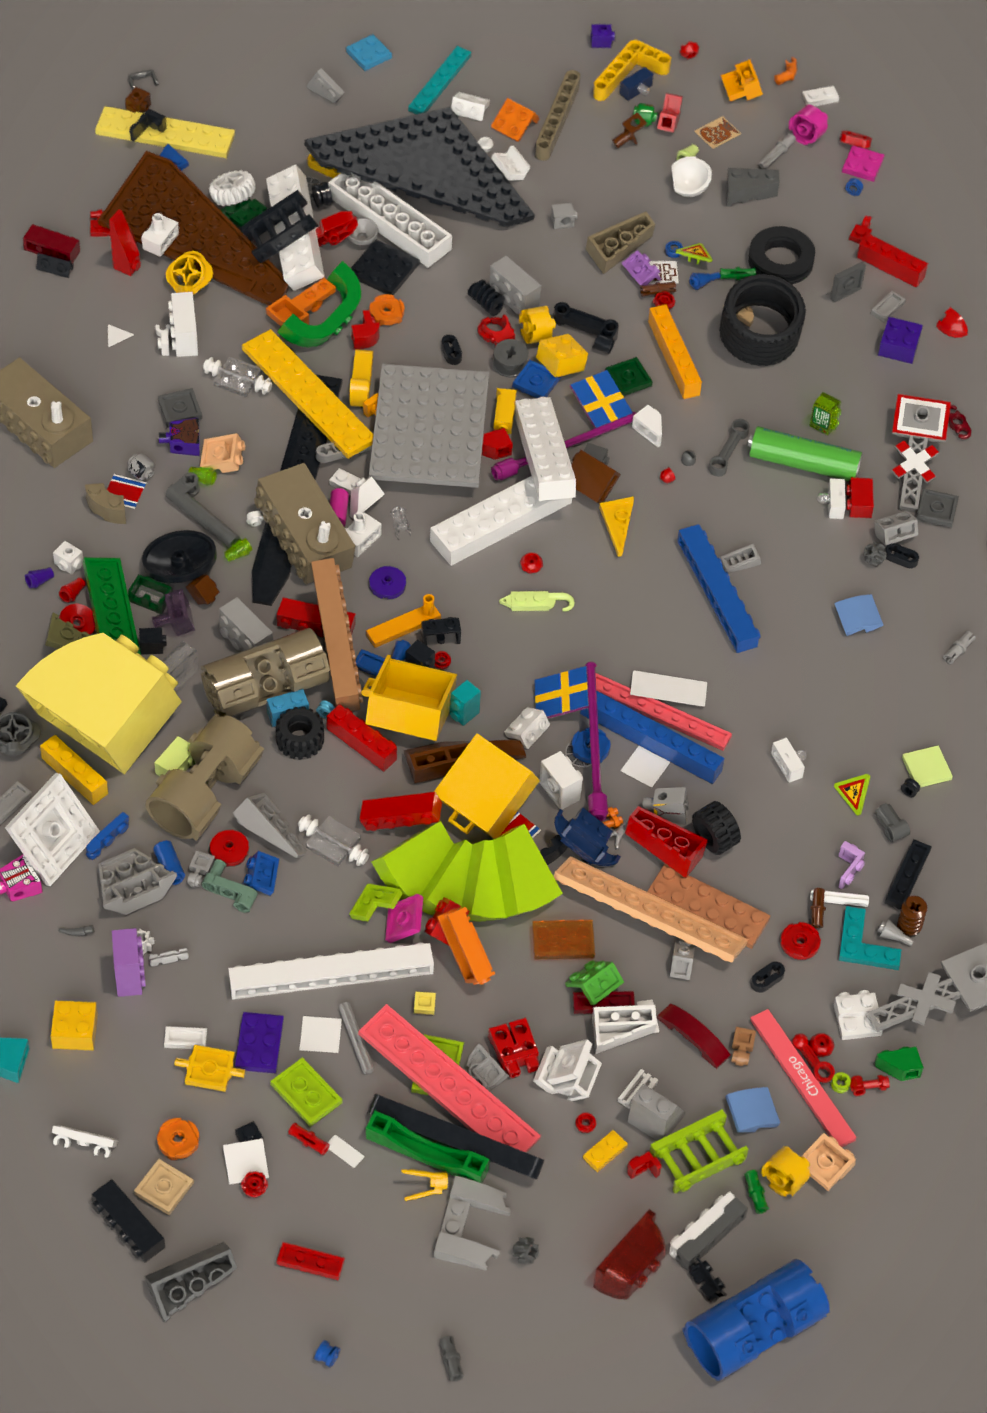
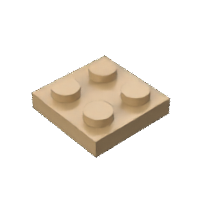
M158 1159L136 1187L134 1195L170 1215L192 1187L194 1180Z

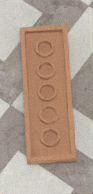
M664 864L647 891L656 897L748 939L746 947L750 949L754 947L771 915L689 875L687 878L683 877L667 864Z

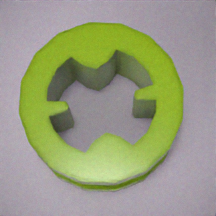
M844 1072L836 1073L832 1078L831 1087L837 1093H845L850 1087L851 1079ZM841 1080L842 1082L843 1080L845 1082L844 1086H841V1083L838 1085L837 1081Z

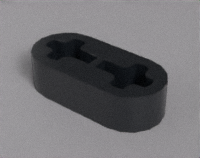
M454 335L443 336L441 348L447 363L450 365L460 364L462 361V351L457 338Z
M895 543L886 546V559L888 561L910 569L918 565L919 554L916 551Z
M777 961L771 962L756 972L751 980L752 989L755 992L763 993L780 982L785 973L784 965ZM772 970H779V974L776 972L772 974ZM757 980L760 982L764 980V985L762 983L757 984Z

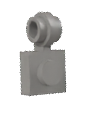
M199 851L195 852L189 865V870L194 872H191L188 877L187 884H190V887H200L203 876L200 874L206 875V873L210 872L215 856Z

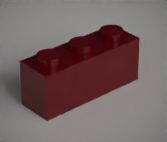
M32 224L23 237L24 250L35 254H47L48 256L73 263L80 253L79 239L46 229L42 226Z

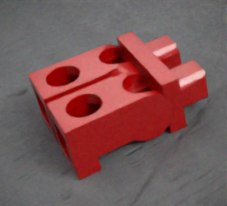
M526 1018L509 1022L508 1026L507 1024H502L489 1028L488 1039L490 1044L493 1045L501 1067L508 1073L510 1078L521 1075L519 1068L526 1065L530 1073L538 1070L539 1051Z

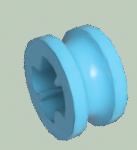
M323 700L316 708V712L322 718L327 719V715L335 709V706Z

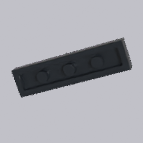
M913 839L886 897L885 904L901 910L902 904L912 893L932 846Z

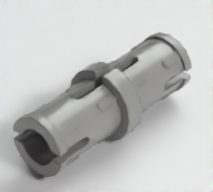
M966 631L959 640L955 641L952 644V648L943 655L944 659L949 657L946 662L953 664L960 654H964L967 650L966 648L975 640V635L970 631Z

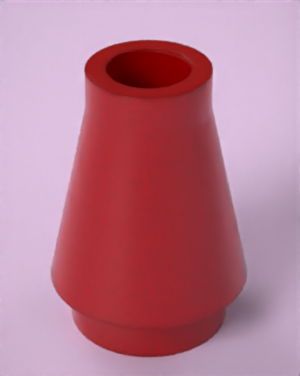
M78 577L76 580L62 586L59 591L60 598L67 603L73 602L86 586L85 581Z

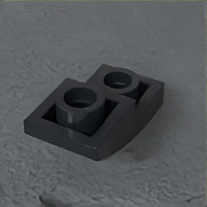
M556 835L551 839L549 848L540 850L547 865L558 859L568 848L560 841V835Z

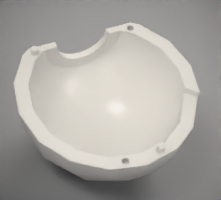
M685 157L672 165L674 191L684 197H694L702 194L708 188L711 182L712 171L710 166L703 160L696 157Z

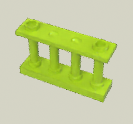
M723 1109L650 1145L649 1152L652 1156L663 1158L676 1178L673 1186L674 1193L685 1192L692 1185L734 1164L739 1165L746 1160L748 1147L744 1146L737 1149L724 1129L727 1115ZM712 1131L717 1132L730 1154L720 1158L707 1139L706 1134ZM694 1140L699 1141L712 1160V1163L702 1167L689 1148L688 1143ZM675 1149H681L694 1171L684 1176L670 1155V1152Z

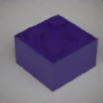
M888 317L878 356L913 364L923 325Z

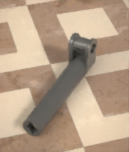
M189 472L184 474L177 482L168 487L165 496L229 548L232 549L238 545L240 537L193 498L200 491L198 476L195 473Z

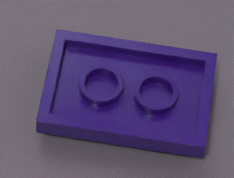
M243 1012L235 1068L253 1072L277 1073L284 1016Z

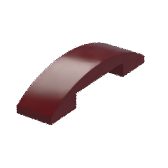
M669 1004L657 1015V1019L671 1031L673 1029L677 1030L702 1052V1057L716 1069L731 1056L721 1041L705 1025L680 1007Z

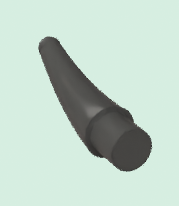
M93 925L72 929L59 928V932L73 936H87V934L95 932Z

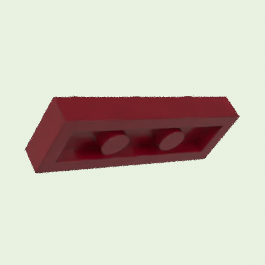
M634 991L611 992L595 1005L589 1003L584 992H573L574 1014H593L594 1007L635 1006Z

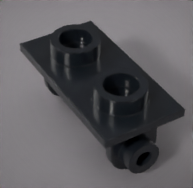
M37 254V270L69 278L70 270H73L74 263L48 256L47 254Z
M697 1257L696 1259L699 1263L697 1265L693 1263L688 1267L690 1270L689 1274L698 1285L705 1280L706 1283L700 1288L707 1299L715 1302L720 1298V1293L726 1296L727 1294L723 1290L726 1286L719 1277L714 1278L711 1273L713 1271L711 1265L706 1260L702 1261Z

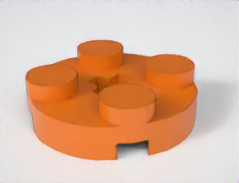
M383 294L377 296L375 301L370 303L371 317L374 316L375 322H380V326L402 322L405 307L401 299H395L390 294Z
M181 1118L170 1119L160 1127L157 1135L158 1147L170 1160L175 1161L189 1157L199 1148V1131L196 1125L189 1120L187 1122ZM175 1135L184 1137L181 1142L173 1141L175 1140Z

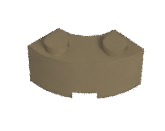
M104 483L85 485L87 504L94 514L103 517L107 522L126 524L123 495L110 493L105 488Z

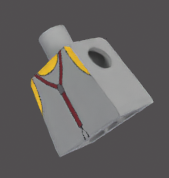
M686 787L655 789L654 798H643V809L654 810V814L672 823L687 825L689 805Z

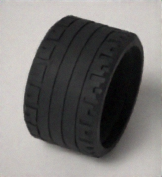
M756 274L739 280L727 293L721 316L719 331L725 348L738 360L751 365L768 366L787 359L795 351L801 336L806 316L804 299L791 283L774 275ZM749 306H764L779 312L785 318L789 327L777 334H759L744 327L736 314Z

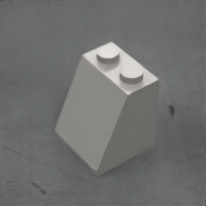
M642 1084L631 1098L628 1123L658 1141L671 1134L686 1112L675 1103Z

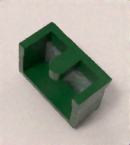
M138 574L128 589L129 601L163 615L165 608L173 597L172 587Z

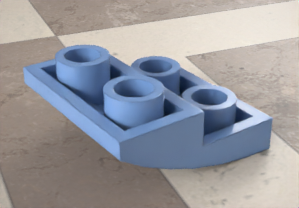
M872 594L851 597L834 603L847 636L864 629L867 633L884 626Z
M768 1087L741 1090L725 1096L737 1132H756L758 1128L777 1127L780 1124Z

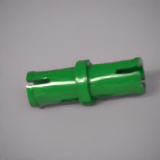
M720 268V279H736V281H739L745 277L756 275L755 268Z
M757 1170L747 1171L744 1173V1177L748 1184V1195L753 1200L756 1213H764L766 1210H769L764 1195L765 1189L761 1186Z

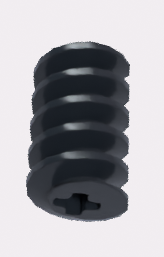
M483 279L473 283L467 290V294L489 312L491 316H496L501 312L505 301L504 296H500L499 292H495L496 290L491 288L490 284H486V281Z

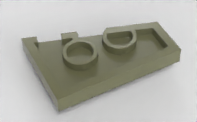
M53 612L50 618L45 645L59 649L71 642L91 635L78 631L73 627L72 623L69 621L65 623L58 618L59 615Z

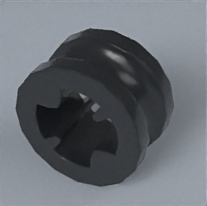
M907 778L901 785V791L911 798L915 797L921 788L919 783L911 778Z

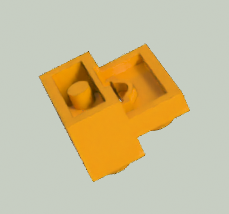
M751 59L736 64V70L721 75L730 101L746 96L747 100L763 95Z

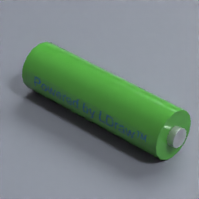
M757 426L755 434L750 435L748 446L751 447L750 457L838 479H845L846 481H850L851 477L857 478L862 460L861 451Z

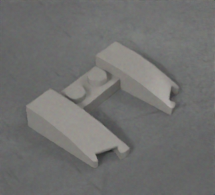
M455 1176L443 1225L434 1250V1258L487 1270L488 1266L485 1262L491 1256L497 1259L500 1251L462 1238L470 1207L510 1216V1207H505L503 1199L507 1198V1194L488 1185Z

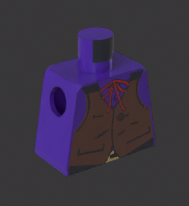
M199 418L172 421L169 423L170 432H159V443H170L171 453L200 456Z

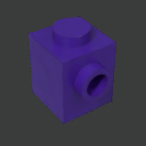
M591 24V47L611 48L612 41H615V31H612L611 24Z

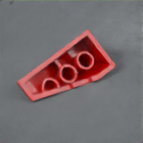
M118 209L109 219L113 268L132 276L141 266L140 253L135 236L122 210Z

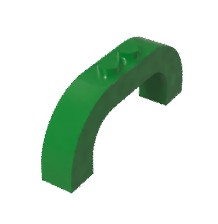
M342 261L327 279L338 289L341 295V304L320 325H308L292 314L282 324L277 332L295 345L316 347L327 342L334 334L337 336L343 329L342 325H347L353 317L351 315L361 299L360 282L354 271Z

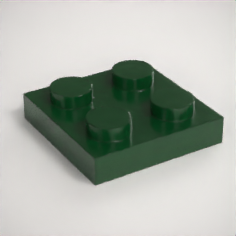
M637 357L605 367V371L608 370L623 396L652 387L653 385L652 379Z

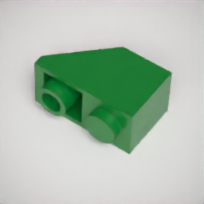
M906 1046L894 1051L884 1050L877 1054L874 1063L876 1068L900 1081L921 1078L924 1068L916 1046Z

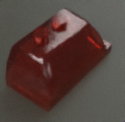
M649 1209L596 1268L593 1286L595 1289L612 1298L627 1300L638 1287L642 1288L646 1284L651 1272H657L662 1264L661 1261L666 1256V1244L661 1230L655 1223L656 1213Z

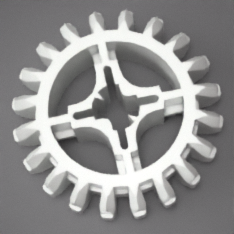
M229 171L226 174L223 173L222 176H217V179L210 183L209 192L214 203H217V205H236V203L248 200V197L255 193V181L247 171Z

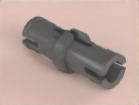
M452 1336L442 1337L440 1344L444 1355L443 1362L448 1368L450 1380L459 1381L464 1377L460 1366V1354L456 1351Z

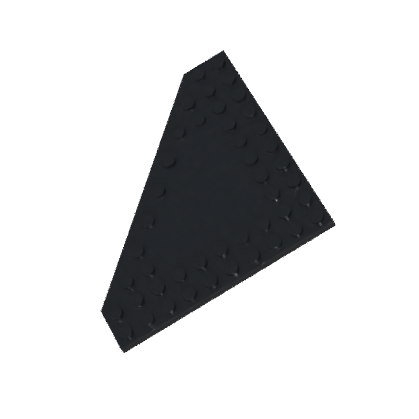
M451 107L305 139L304 142L308 151L321 167L327 168L329 166L337 169L339 173L348 176L353 174L359 176L360 180L372 184L375 181L383 184L384 188L393 191L399 189L405 191L406 195L418 199L423 197L429 199L430 203L443 206V204L451 206L454 211L463 214L469 212L475 214V218L489 222L490 219L499 222L498 225L508 227L532 221L535 217V214L484 149L481 148L480 144Z

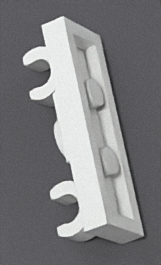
M54 1125L52 1133L58 1134L54 1138V1145H58L61 1138L65 1139V1148L70 1147V1138L77 1140V1144L89 1146L90 1143L97 1144L94 1149V1155H99V1150L104 1148L106 1158L110 1157L111 1148L117 1147L118 1139L62 1125Z

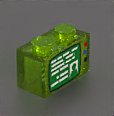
M822 392L813 404L810 427L826 435H829L832 430L835 431L839 425L838 417L842 411L840 409L841 401Z

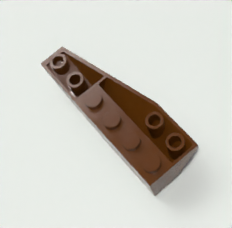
M520 740L489 741L515 760L526 758V753ZM471 741L438 742L404 750L414 783L445 777Z

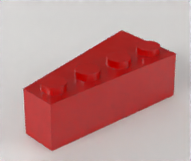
M639 806L630 815L625 831L627 836L685 878L688 877L702 859L708 841Z

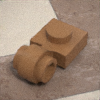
M736 1027L732 1048L738 1049V1051H733L731 1061L735 1065L748 1066L750 1053H746V1051L752 1052L755 1030Z

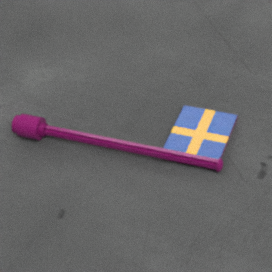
M608 370L570 384L571 390L595 429L565 440L566 449L633 422V416L636 412H632ZM510 457L495 463L491 467L494 479L502 481L517 475L520 467L528 465L527 458L523 457L519 460H514Z
M590 661L584 667L536 679L535 705L536 709L544 711L547 719L589 708L593 792L588 796V812L598 820L604 821L608 815L607 795L601 790L595 673L597 665L595 662Z

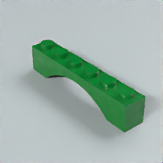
M374 1111L366 1126V1139L453 1176L483 1183L489 1171V1158L472 1151L452 1149L431 1142L410 1131L394 1118Z

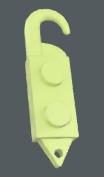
M548 591L511 592L510 595L499 600L500 604L511 608V611H549V609L555 606L556 600H567L569 606L562 609L565 612L571 610L575 604L574 598L568 593H548Z

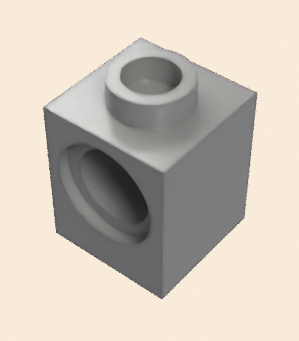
M572 203L552 205L551 219L554 229L574 227L575 220H577V210L573 209Z

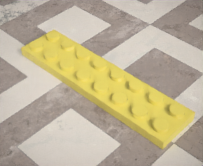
M105 106L95 133L96 135L131 141L130 127L144 113H133L128 110ZM166 117L167 129L164 132L148 126L134 142L162 147L169 144L178 150L227 158L235 137V130Z

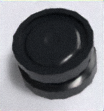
M322 182L321 185H312V195L316 207L321 208L323 205H332V195L328 183Z

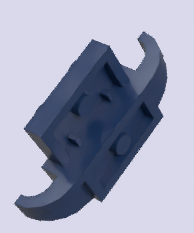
M583 807L578 811L575 818H572L570 821L563 817L562 809L558 811L554 824L562 843L589 864L613 866L619 862L621 856L607 853L609 847L606 844L613 832L610 828Z

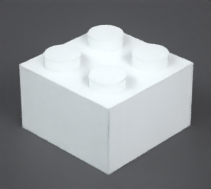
M560 751L542 760L539 783L558 808L563 810L580 801L583 777L578 770L574 769L569 757H565Z

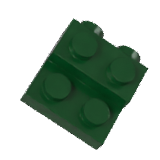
M248 198V200H244L242 203L227 205L220 211L241 231V226L266 211L267 207L257 199L250 200Z

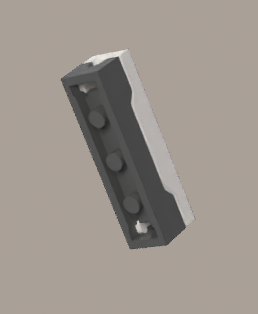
M730 1191L725 1196H719L712 1208H706L695 1223L692 1221L687 1225L682 1235H676L671 1240L669 1254L688 1271V1267L691 1264L698 1262L697 1257L701 1259L746 1218L748 1208L734 1197Z

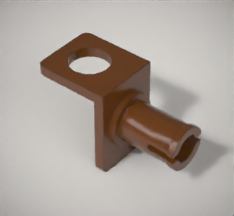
M635 113L622 123L624 132L615 139H612L617 148H620L629 140L635 145L638 144L634 133L647 124L639 113ZM635 119L640 120L638 126H632L631 122Z

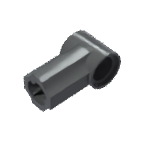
M884 803L875 810V815L884 826L885 835L890 842H895L910 835L908 823L898 817L890 804Z

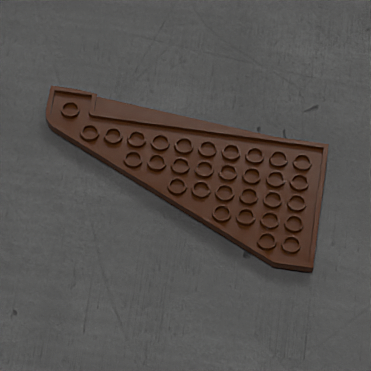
M146 151L98 219V225L110 229L109 219L118 209L122 210L136 242L142 244V234L150 228L153 221L152 216L160 213L178 222L179 229L178 236L163 255L176 260L188 251L199 252L212 266V279L269 306L288 292V284L284 280L283 274L268 259L260 264L251 253L257 247L170 159ZM194 262L195 270L201 272L200 264Z

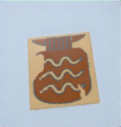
M723 116L694 131L712 149L741 134Z

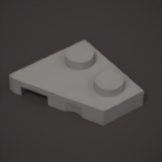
M322 68L316 72L306 86L333 103H336L344 94V91Z

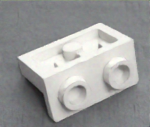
M458 92L453 97L451 109L456 115L482 121L484 111L489 107L490 100Z

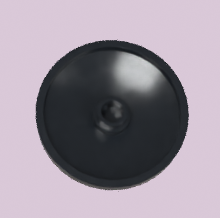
M180 530L164 534L153 540L142 554V563L146 574L152 579L164 583H182L196 579L208 572L217 559L214 541L208 535L192 530Z

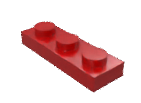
M285 1242L282 1243L277 1258V1265L338 1281L345 1262L343 1257Z

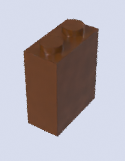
M580 450L574 455L573 463L571 464L576 478V490L599 504L603 503L621 474L583 450Z

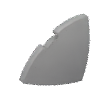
M480 1043L474 1048L466 1063L469 1067L468 1074L488 1091H491L509 1075Z

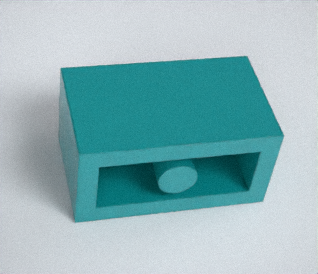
M468 680L451 692L450 716L454 721L459 722L463 726L480 713L481 691Z

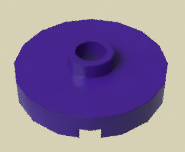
M383 566L372 572L369 578V587L371 592L378 598L394 599L404 593L406 577L398 568Z

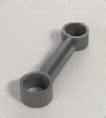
M736 419L732 422L730 437L720 454L712 457L710 460L709 472L712 475L720 477L726 474L728 459L740 439H745L749 434L750 425L746 420ZM736 427H742V428H744L745 430H744V431H738V430H736L735 428H736ZM714 464H721V465H723L724 467H723V468H716V467H714L713 465H714Z

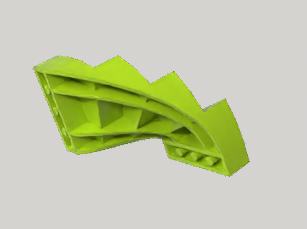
M439 821L427 826L371 861L379 877L387 887L399 888L403 893L400 897L401 900L416 894L423 896L422 912L429 915H434L437 903L445 897L462 907H466L470 911L468 914L470 916L469 921L481 922L506 919L535 910L563 894L525 824L512 828L493 840H483L472 844L465 839L454 844L442 822Z

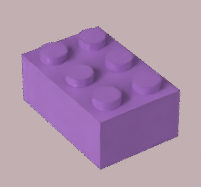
M136 928L112 930L118 997L142 995V987H145L146 984L141 936H137Z

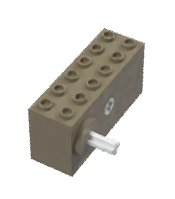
M19 357L0 370V423L2 422L10 433L18 436L22 443H26L33 453L40 455L46 464L56 468L93 442L91 418Z
M305 463L258 479L256 498H254L255 505L262 511L265 522H268L271 526L272 534L277 536L281 549L286 551L290 564L295 566L298 577L304 581L305 585L314 582L312 561L334 558L335 565L339 564L340 572L352 568L356 546Z

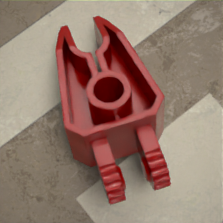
M341 211L320 220V227L316 228L320 247L327 243L337 245L355 231L358 221L356 216H353L352 211Z

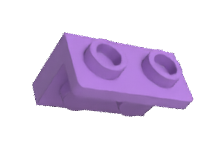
M637 250L622 262V265L640 286L649 284L655 278L658 281L661 280L658 275L660 273L659 269L654 264L652 266L649 264L651 260L645 253L641 254Z

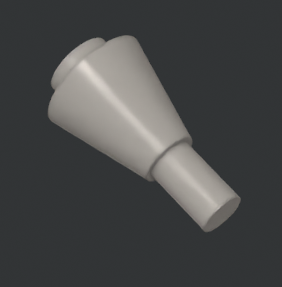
M889 919L886 922L882 921L877 930L880 932L879 937L901 941L910 947L914 942V939L903 934Z

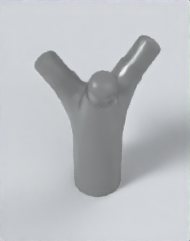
M625 821L611 834V836H616L615 849H619V843L626 831L628 821Z

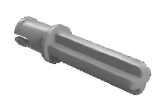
M788 133L781 141L776 143V147L759 162L761 169L768 168L782 153L788 151V147L796 141L793 134L790 135Z

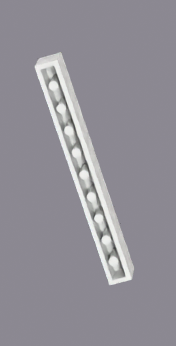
M417 943L410 946L398 945L394 948H377L370 951L358 950L354 953H337L330 956L318 955L314 958L306 959L296 958L290 961L278 960L274 963L266 964L256 963L250 966L238 965L228 969L232 999L429 975L433 974L434 962L430 943Z

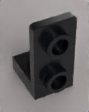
M148 109L130 127L131 141L134 142L148 126L164 132L167 129L166 116Z

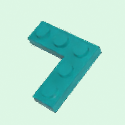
M846 906L839 961L899 970L902 949L862 943L866 909Z

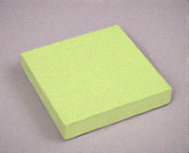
M939 745L902 755L903 762L911 779L917 781L920 787L952 780L953 776Z

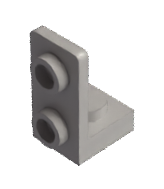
M675 938L670 977L690 980L695 945L688 944L680 938Z

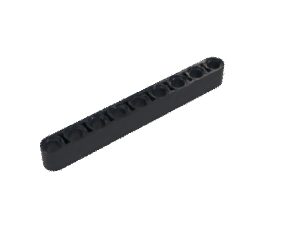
M378 1094L374 1095L368 1113L373 1115L374 1111L394 1118L409 1130L457 1149L472 1151L489 1158L490 1162L536 1180L545 1161Z

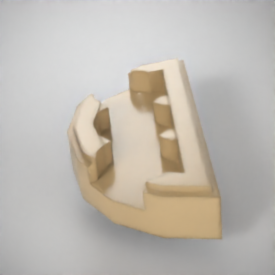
M750 306L736 314L738 320L748 327L753 324L754 314Z

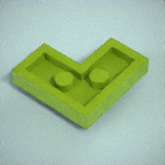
M367 883L349 915L352 919L368 922L377 906L394 909L403 893L399 888Z

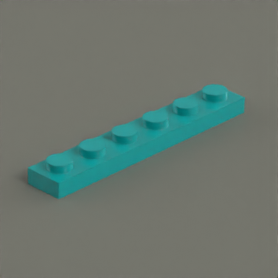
M456 46L408 106V111L414 114L427 112L470 59L471 51Z

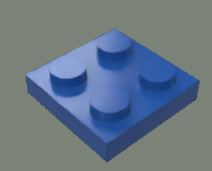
M529 360L513 381L512 387L535 398L547 397L561 376L555 378L545 366Z

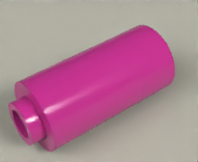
M337 488L331 491L329 504L345 527L349 493L342 488Z

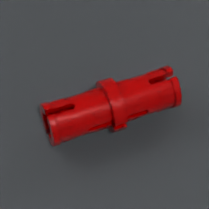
M293 1123L288 1131L289 1135L303 1142L302 1145L311 1147L322 1156L326 1154L330 1147L329 1143L315 1136L316 1134L313 1131L309 1132L297 1123Z

